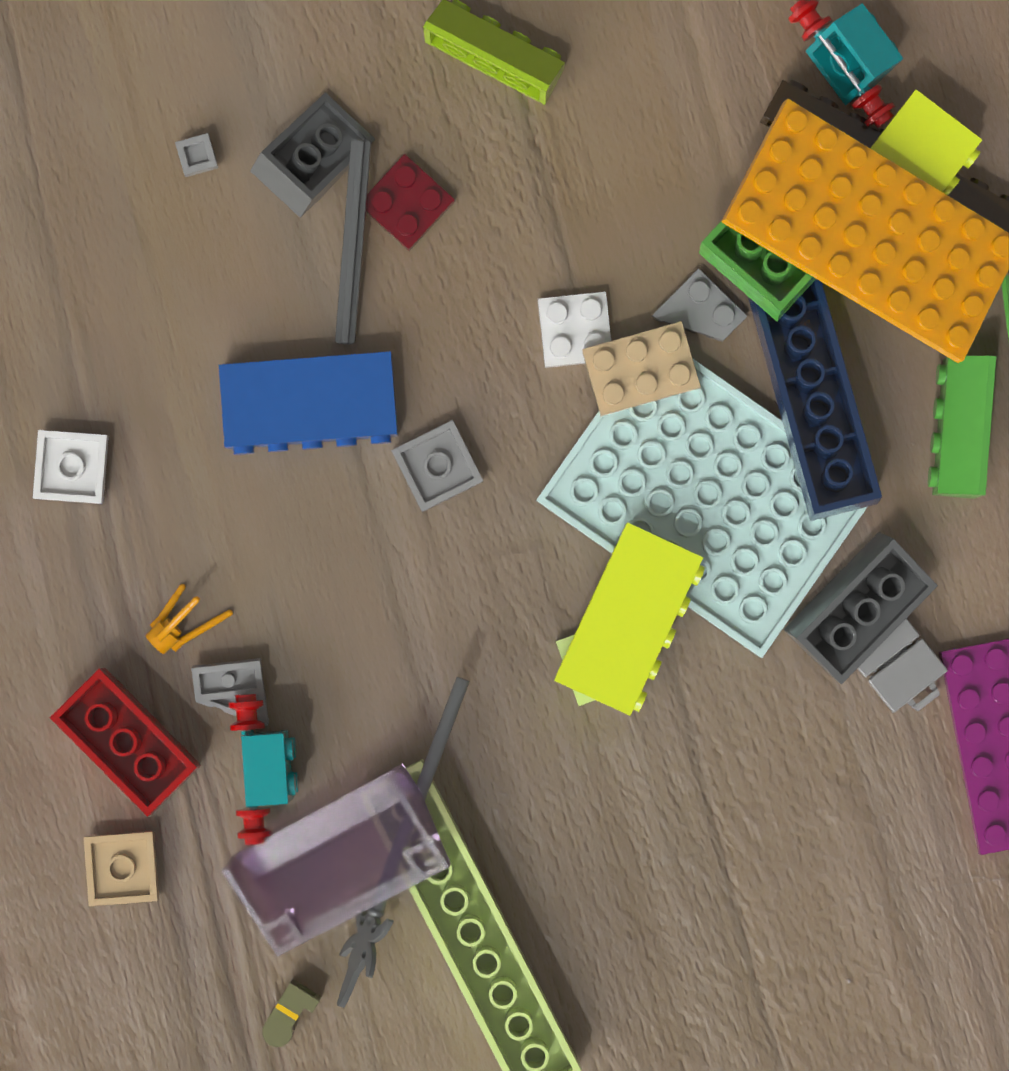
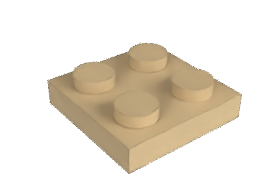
M154 831L83 837L88 907L159 900Z

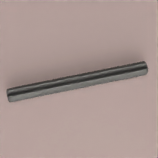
M353 139L350 145L335 341L339 344H354L356 341L371 142L364 139Z

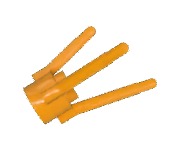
M180 584L159 616L150 624L152 629L145 636L160 653L165 654L170 649L176 652L188 641L232 616L233 611L229 609L179 638L178 636L182 632L177 625L200 601V598L195 596L172 620L166 619L186 588L184 584Z

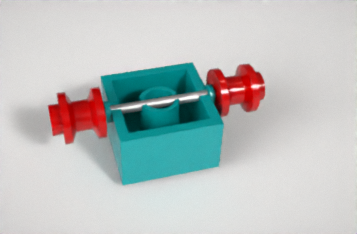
M799 0L790 8L792 15L788 20L791 24L799 22L805 31L801 37L804 42L815 37L816 40L805 52L846 106L858 98L851 106L854 109L862 108L868 115L865 121L867 127L874 124L877 129L894 117L891 111L896 106L893 102L884 103L879 96L883 88L880 84H876L904 59L899 53L897 46L888 38L879 26L875 16L868 11L863 3L835 20L826 29L832 22L830 16L821 17L816 10L819 1Z
M256 694L235 695V702H229V708L236 711L237 721L230 725V730H244L241 731V735H243L241 740L246 808L236 810V816L243 818L244 829L237 832V838L244 839L245 845L266 843L265 837L272 836V830L265 828L264 817L271 813L270 807L258 806L288 804L293 799V795L299 792L298 772H292L291 760L297 757L295 737L289 738V730L254 732L253 729L265 728V723L257 718V709L264 705L263 700H256Z

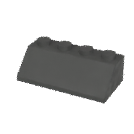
M878 532L783 630L814 661L842 685L938 585L893 538Z

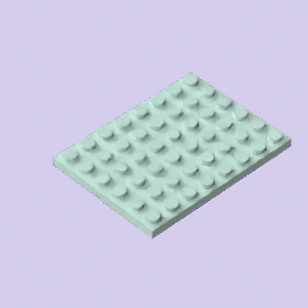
M693 359L701 386L700 389L605 416H600L598 411L536 501L611 554L625 524L628 522L703 557L700 565L706 568L698 585L691 584L686 594V597L691 598L688 608L755 655L763 658L867 507L810 521L782 420Z

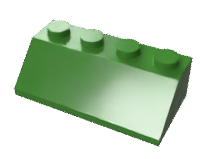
M966 356L964 361L959 363L946 357L943 359V363L937 366L936 385H941L940 398H935L933 418L938 419L937 433H932L930 451L935 453L934 467L930 466L928 471V487H933L932 495L971 499L986 495L996 356Z

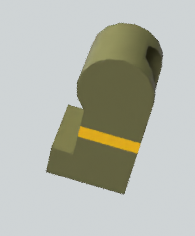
M292 979L264 1024L262 1033L265 1042L273 1047L286 1045L293 1036L294 1024L303 1009L305 1008L313 1013L321 996Z

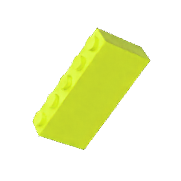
M915 90L870 149L944 194L949 195L960 181L955 176L962 166L969 169L981 152L976 148L982 139L918 90Z
M627 522L555 675L554 681L631 716L633 710L639 712L647 696V693L642 691L648 678L651 680L655 679L662 661L657 660L661 648L665 647L668 649L675 636L676 630L671 628L677 615L680 617L684 616L691 601V598L686 597V594L691 584L698 585L706 567L700 565L703 557Z

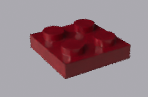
M404 154L367 194L366 213L403 247L410 251L452 206L455 199Z

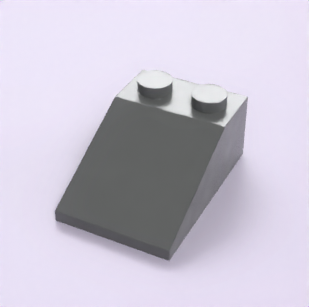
M325 92L260 153L250 172L301 218L349 169L351 141L353 139H364L372 144L375 138Z

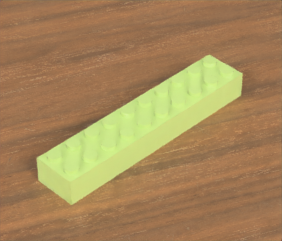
M423 759L363 789L359 793L390 853L423 768ZM433 780L399 869L411 895L502 1071H582L570 1043Z

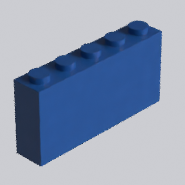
M391 351L219 365L224 446L227 449H233L234 455L253 454L254 447L267 446L268 452L289 451L288 445L302 444L303 450L323 448L322 442L336 441L337 447L356 446L357 439H370L371 444L391 443V437L398 436Z

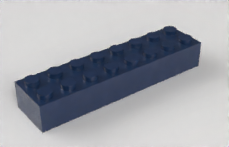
M816 279L778 321L773 319L748 297L810 521L878 504L882 498L881 490L822 282Z

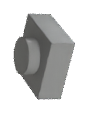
M208 133L175 142L185 177L219 168Z

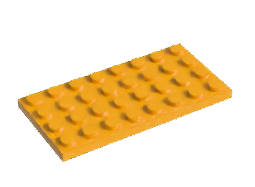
M786 99L782 103L721 221L957 363L964 361L1009 270V233L790 99Z

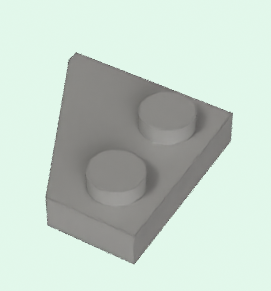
M698 268L652 317L656 321H663L669 324L682 321L684 330L693 333L697 332L706 335L708 338L723 342L745 320L747 315Z
M261 658L192 666L194 694L197 703L208 707H217L225 713L236 716V711L229 708V702H235V695L256 694V700H263L264 704L257 709V718L264 722L265 726L269 724Z

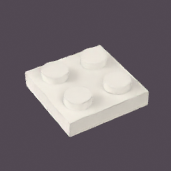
M606 292L538 299L545 368L585 364L582 349L611 341Z
M38 430L33 499L103 504L109 436Z

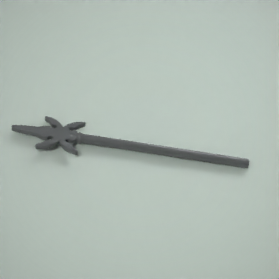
M456 677L374 899L368 908V913L367 901L359 900L356 914L358 933L352 935L346 941L339 953V956L343 957L350 953L348 969L337 1001V1006L344 1008L359 974L365 966L366 977L373 978L376 966L375 943L386 936L394 920L387 918L381 924L380 918L384 916L386 903L470 681Z

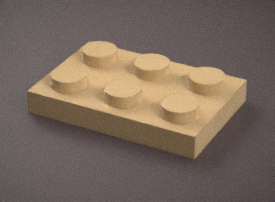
M682 321L582 349L600 416L701 388Z

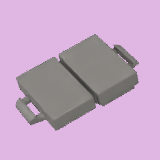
M907 618L857 668L865 678L871 673L877 672L878 668L881 670L874 676H870L868 683L892 713L899 710L906 703L916 711H920L940 695L934 682L948 671L924 639L917 640L907 650L906 646L911 645L912 641L919 637V633ZM929 687L932 692L916 704L913 698Z

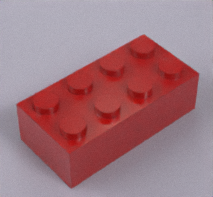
M99 668L49 717L147 817L152 815L201 766L106 668Z

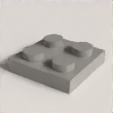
M453 420L391 450L422 512L483 483V479Z

